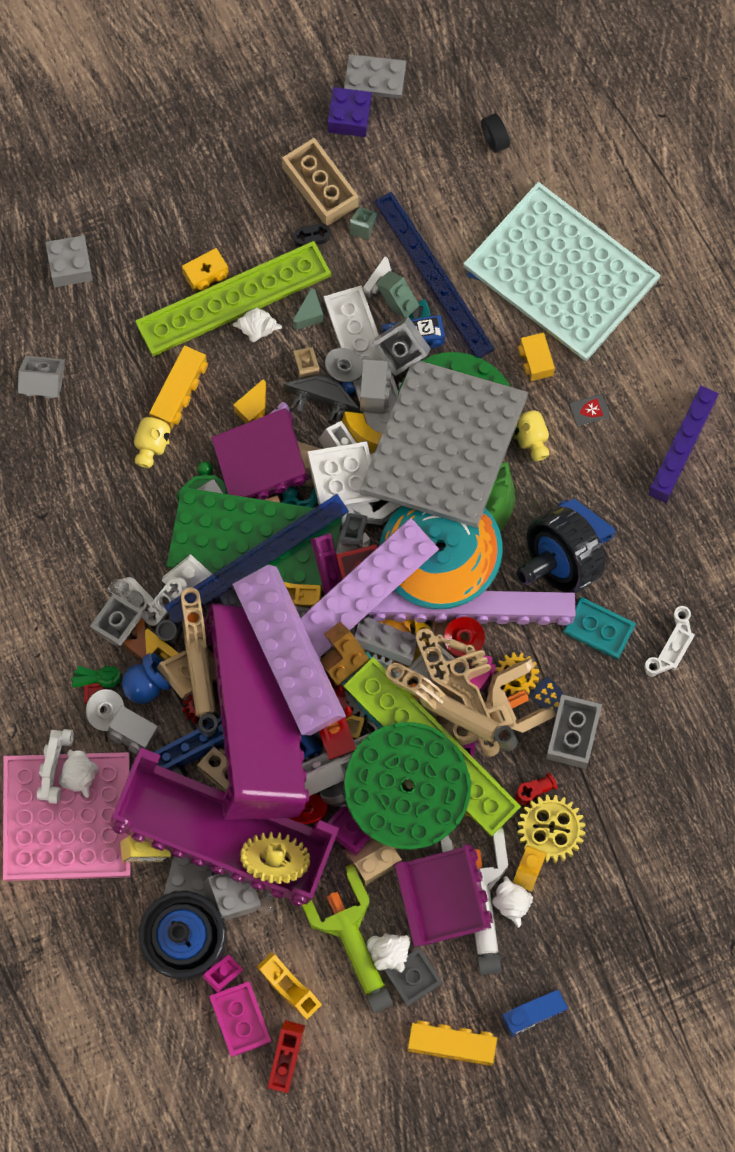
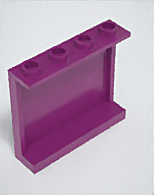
M286 408L212 437L229 495L265 500L271 494L283 493L287 488L294 485H303L307 480L311 479V476L306 472L291 423L294 421L292 414Z
M464 845L461 848L409 862L395 863L414 947H422L492 929V914L490 911H487L486 907L488 897L486 891L482 890L481 882L483 877L481 870L477 869L476 865L478 856L475 848L472 849L471 845Z

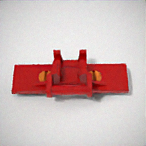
M328 677L346 715L341 720L319 731L328 758L331 760L354 752L356 746L346 718L352 715V710L345 699L343 685H339L335 689L333 681Z

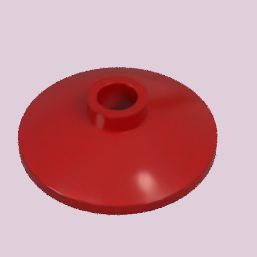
M464 616L452 620L447 625L444 638L472 645L475 651H479L485 642V632L477 620ZM466 632L468 637L461 639L460 634ZM445 643L447 649L453 655L458 657L466 655L464 652L448 647V644Z
M313 794L309 796V801L305 803V808L299 817H289V819L301 824L314 823L326 814L328 806L320 795Z

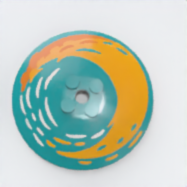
M401 506L387 522L381 536L380 545L409 518H412L435 545L439 542L446 545L444 550L435 552L394 590L403 599L414 605L436 610L462 606L480 596L491 585L499 571L503 556L502 537L495 519L486 508L478 528L405 506Z

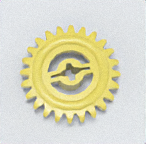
M270 832L269 839L265 838L264 833L261 834V840L257 838V835L254 836L253 842L249 838L241 849L240 861L243 863L244 869H247L249 874H253V877H260L261 881L268 880L269 883L276 881L277 884H281V881L289 883L290 880L295 881L297 877L301 878L303 873L307 872L310 866V854L307 853V847L303 849L302 842L299 846H296L297 838H294L293 842L290 843L289 834L282 840L281 833L274 839L272 832ZM285 856L289 858L290 863L285 860ZM260 857L265 859V864L261 862Z

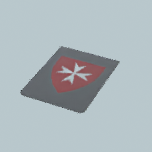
M603 394L570 403L577 426L611 417Z

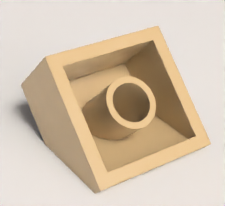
M372 838L356 855L347 849L343 850L351 864H354L365 886L396 868L395 863L402 861L395 848L380 844Z

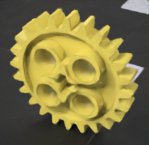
M546 795L545 801L538 797V804L530 801L531 809L524 807L526 814H520L519 818L523 821L518 822L517 826L523 829L518 830L517 835H523L524 837L519 842H526L524 850L529 845L547 852L545 857L546 863H548L550 858H553L554 863H557L558 857L565 861V854L572 857V849L578 852L579 847L577 844H582L584 841L580 836H585L586 832L580 829L584 828L586 824L579 823L583 819V815L577 816L579 808L572 809L573 802L566 805L565 797L561 801H558L557 795L554 796L553 800H550L549 795ZM544 813L547 815L548 820L544 822L539 821L537 815ZM558 817H566L569 823L566 825L560 824ZM533 825H537L543 828H533ZM550 825H553V829H555L553 833L549 832L548 828ZM560 830H569L570 833H566ZM537 833L543 834L545 840L538 842L535 840L534 835ZM561 836L566 840V843L559 845L556 843L555 838Z

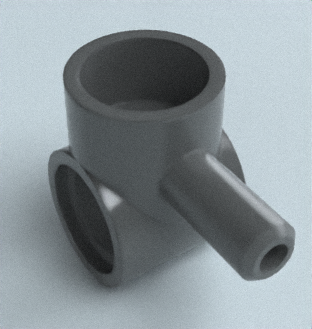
M174 605L169 619H163L156 628V635L161 640L173 645L177 644L183 630L181 625L176 624L181 611V607Z

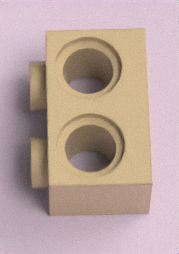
M213 747L197 764V767L202 774L226 793L229 787V780L225 778L228 773L226 754L223 749L220 748L218 750ZM213 759H218L221 762L218 767L209 765Z

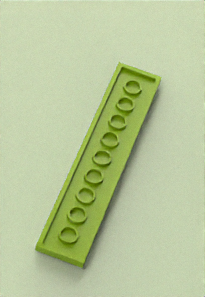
M312 241L136 320L135 323L153 357L236 320L256 307L260 309L331 277V272L317 245Z
M374 657L343 686L382 727L399 722L421 723L439 730L458 747L465 758L471 779V794L466 812L490 837L521 807L408 691L389 681L386 676V669Z

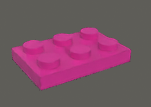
M250 981L209 996L231 1058L272 1043Z

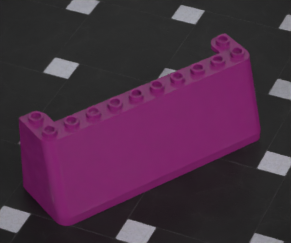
M211 604L204 621L206 644L207 646L213 645L229 780V787L222 799L224 820L299 817L305 808V803L309 801V791L305 789L304 784L307 779L306 770L302 768L304 752L300 750L299 744L302 739L301 732L297 728V723L244 608L241 606Z
M140 748L109 823L113 832L121 835L124 833L131 835L133 840L140 843L144 841L151 843V847L163 851V849L171 851V855L180 859H183V857L188 858L196 866H208L212 872L223 875V873L230 875L231 879L236 882L242 883L245 881L250 883V887L262 891L265 889L271 892V896L282 899V897L287 898L295 906L302 907L303 904L307 905L312 900L339 830L338 827L321 820L313 828L288 818L224 820L222 807L224 792L158 766L157 763L161 755ZM270 832H272L274 839L281 833L282 840L289 834L290 843L293 842L294 838H297L296 846H299L302 842L303 849L307 847V853L310 854V866L301 878L297 877V880H290L289 883L281 881V884H277L276 881L273 883H269L268 880L261 881L260 877H253V874H249L247 869H244L242 866L240 852L243 844L247 843L249 838L253 842L255 835L261 840L262 833H264L267 839H269ZM285 856V860L290 863L289 858ZM260 857L261 862L265 864V859Z

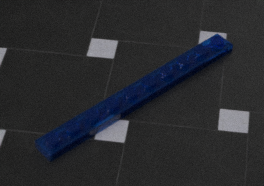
M392 191L376 199L375 205L473 355L477 358H482L493 352L494 346Z
M336 494L192 587L200 594L201 606L204 607L233 588V583L270 564L347 514L349 510L339 495ZM187 593L184 597L188 603H193L197 599L193 593ZM180 595L164 606L175 625L184 620Z

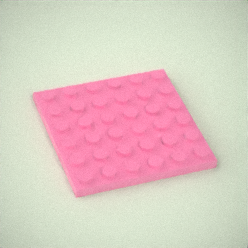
M129 752L86 754L89 760L94 762L99 769L90 786L88 798L83 795L82 791L73 792V790L68 788H62L59 784L63 765L68 759V754H60L53 787L61 788L59 804L37 799V790L42 784L39 770L41 764H44V755L4 756V881L131 877V862H122L120 843L130 835L126 833L123 835L117 834L111 830L112 827L109 825L130 773Z

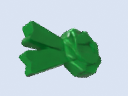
M77 666V670L74 671L75 677L71 678L72 688L98 683L101 687L111 688L120 683L121 672L115 666H104L97 671Z

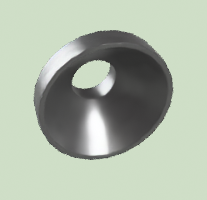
M344 781L320 791V796L326 804L339 807L347 805L344 794Z

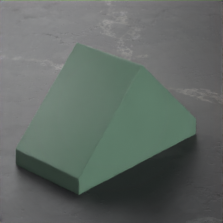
M359 207L350 220V235L369 240L378 212Z
M313 288L309 291L293 319V328L296 330L323 322V312L316 291Z

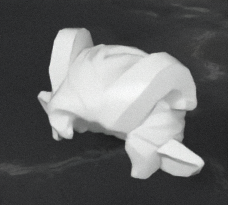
M257 307L248 311L243 317L238 318V322L232 324L248 335L251 342H256L261 337L272 334L274 330L282 328L269 313Z
M69 750L68 759L64 763L62 773L60 774L59 784L62 788H68L73 790V792L82 791L83 795L88 798L90 786L95 779V774L99 771L98 766L90 761L83 751Z
M505 876L504 882L496 890V897L492 899V904L500 910L502 915L511 919L517 927H520L521 917L526 915L531 906L530 904L533 902V897L522 886L513 884Z
M385 933L383 937L373 936L367 941L368 951L371 953V958L378 970L389 968L398 970L401 973L405 969L404 962L407 961L406 958H408L407 953L410 945L407 935L400 936Z

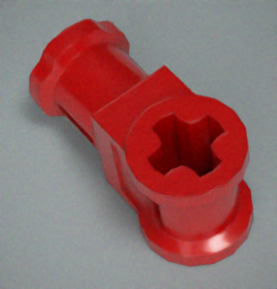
M549 772L539 780L535 779L529 783H522L516 792L515 798L520 805L527 806L530 805V801L541 797L543 793L551 789H558L553 775ZM522 792L530 793L529 797L526 795L522 796Z

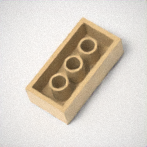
M315 138L282 157L283 170L325 225L329 226L359 207V196Z

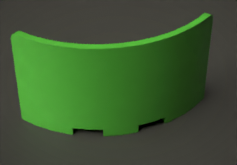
M508 462L502 463L485 507L495 519L500 532L509 521L515 503V489Z

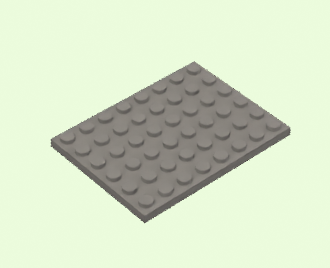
M423 361L410 365L361 485L360 493L478 528L527 400L528 392Z

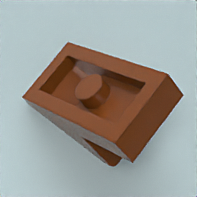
M140 619L133 628V638L137 639L125 640L122 644L123 648L142 663L143 657L146 656V624L144 619Z

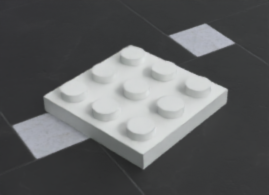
M367 441L307 452L320 510L380 501L378 498L360 493L361 485L372 461Z

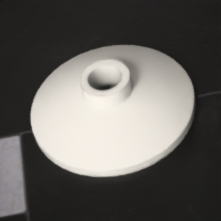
M108 689L95 692L88 700L86 706V716L89 723L98 730L108 731L109 725L121 705L124 707L122 698L115 691ZM102 706L104 707L103 713L100 712Z

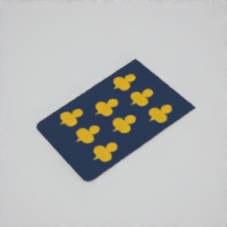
M546 677L529 693L541 708L553 707L556 714L561 695H565L549 677Z

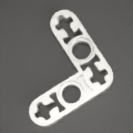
M132 577L123 578L117 583L119 594L126 601L143 610L145 613L142 618L152 626L166 619L174 605H177L181 600L182 592L187 588V583L184 579L174 578L168 581L156 598L153 599ZM175 584H178L179 586L177 589L179 591H176L172 594L171 592L174 591L176 588ZM138 596L144 599L143 607L138 604ZM163 596L167 597L169 600L168 607L164 606L162 603Z

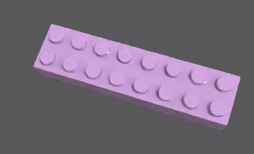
M409 518L300 617L319 658L332 647L324 635L328 630L340 621L351 630L439 550L412 518Z
M266 565L233 583V587L301 734L312 735L346 717L277 567Z

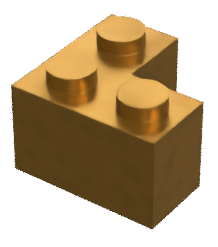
M341 621L324 634L334 649L320 659L326 674L337 686L370 660L351 631Z

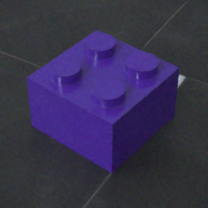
M333 87L328 117V133L366 137L372 92Z

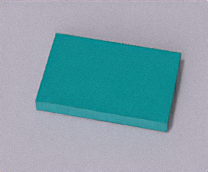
M580 597L575 607V619L573 623L566 625L563 634L619 660L636 623Z

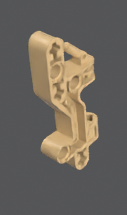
M426 628L417 632V648L432 683L446 695L502 724V726L506 725L512 728L515 725L507 705H500L487 710L479 688L470 682V679L491 670L490 664H486L488 660L484 657L486 654L484 650L475 651L472 645H466L453 639H445L441 634L434 636L433 632ZM426 638V640L429 641V648L426 647V644L424 640L422 641V639ZM444 642L448 644V647L464 652L466 655L451 661H445L438 643ZM431 656L438 658L435 662H430L427 659ZM458 667L465 669L463 673H457L454 670ZM438 669H439V672H440L441 677L444 678V679H442V680H440V678L437 677V670H438ZM457 724L454 725V739L460 745H467L478 741L481 751L486 756H495L499 752L500 746L497 741L491 743L494 746L490 747L489 744L487 745V740L468 731L466 736H459L457 733L460 730L466 729Z

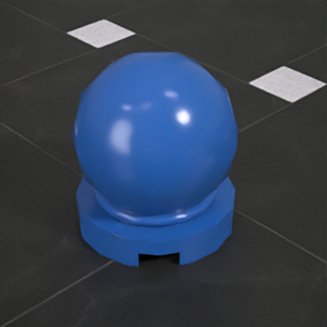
M148 653L143 657V664H136L130 667L123 676L122 690L128 700L136 704H148L156 700L161 694L162 689L167 691L172 688L157 669V666L163 660L155 653L152 655Z

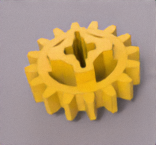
M513 652L512 658L505 655V662L498 661L500 667L495 668V673L525 660L523 653L516 657L515 652ZM533 662L534 667L529 672L531 678L528 683L525 678L528 675L527 673L500 686V688L504 687L505 693L511 692L510 696L523 689L529 695V688L534 690L536 688L534 683L539 681V678L536 676L539 674V669H534L537 663Z

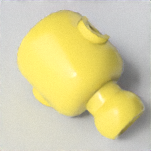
M532 410L522 413L514 431V439L518 440L522 449H531L530 455L534 461H541L549 456V450L544 446V442L549 438L548 429L539 411Z
M145 417L141 420L134 439L135 447L140 450L139 454L135 457L136 465L143 468H151L154 463L153 455H162L164 453L166 445L170 444L168 439L170 426L166 422L152 417Z

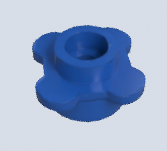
M340 383L346 393L353 397V392L356 391L353 383Z

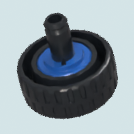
M559 506L542 514L530 523L526 539L532 559L523 564L522 567H519L516 572L517 578L522 584L530 585L531 582L544 577L549 584L561 592L577 593L590 586L603 575L605 554L602 544L592 526L578 512L568 507Z
M182 890L164 894L152 902L140 920L138 942L141 953L147 963L156 972L165 977L175 980H191L201 977L221 960L227 944L226 922L222 918L220 911L217 910V906L210 899L199 893Z

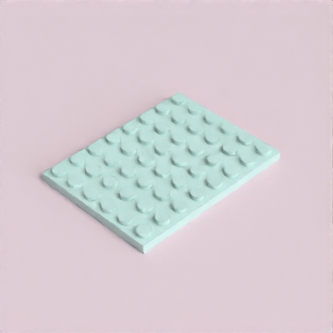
M539 182L463 265L470 273L585 362L661 276Z

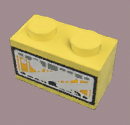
M128 836L120 842L122 862H162L171 856L170 851L163 849V851L151 847V843L146 841L143 843L137 842L131 838L132 836Z

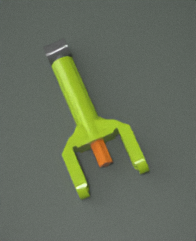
M354 864L345 867L347 879L360 906L356 907L355 905L345 909L338 892L331 893L326 898L334 915L326 918L324 922H321L312 900L307 905L303 904L302 907L312 929L340 937L365 994H368L366 998L372 1012L375 1014L392 1006L393 1002L386 987L383 988L385 985L359 930L370 900Z

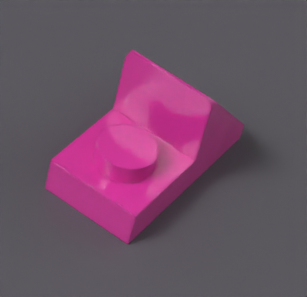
M227 955L204 973L202 977L219 993L243 969L230 955Z

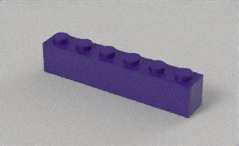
M700 385L651 485L649 496L667 503L716 403L719 393Z

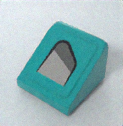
M426 299L419 301L418 304L420 306L408 316L410 320L431 317Z

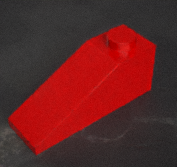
M288 1020L284 1021L267 1088L289 1093L306 1025Z

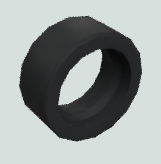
M494 113L482 118V131L490 149L494 153H498L509 148V135L500 116Z

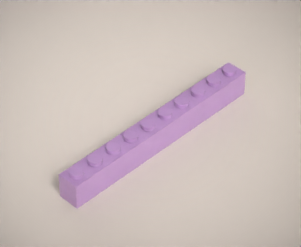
M392 591L368 613V617L377 622L385 621V619L394 620L395 622L414 619L415 622L419 623L426 620L444 623L465 616L477 620L480 624L496 622L498 624L517 622L524 625L529 622H537L539 625H547L549 623L569 625L573 623L576 616L575 593L484 591L476 599L462 606L436 610L414 605L403 599L395 591Z

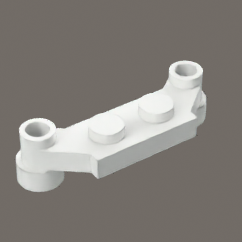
M679 606L676 608L673 615L676 627L658 658L652 657L646 661L644 668L648 676L654 677L670 669L675 671L695 636V634L691 633L689 624L691 612L687 607Z
M51 730L49 744H46L44 748L45 761L44 764H41L39 770L42 784L37 790L38 800L59 804L61 788L53 787L61 747L72 746L74 739L73 730Z

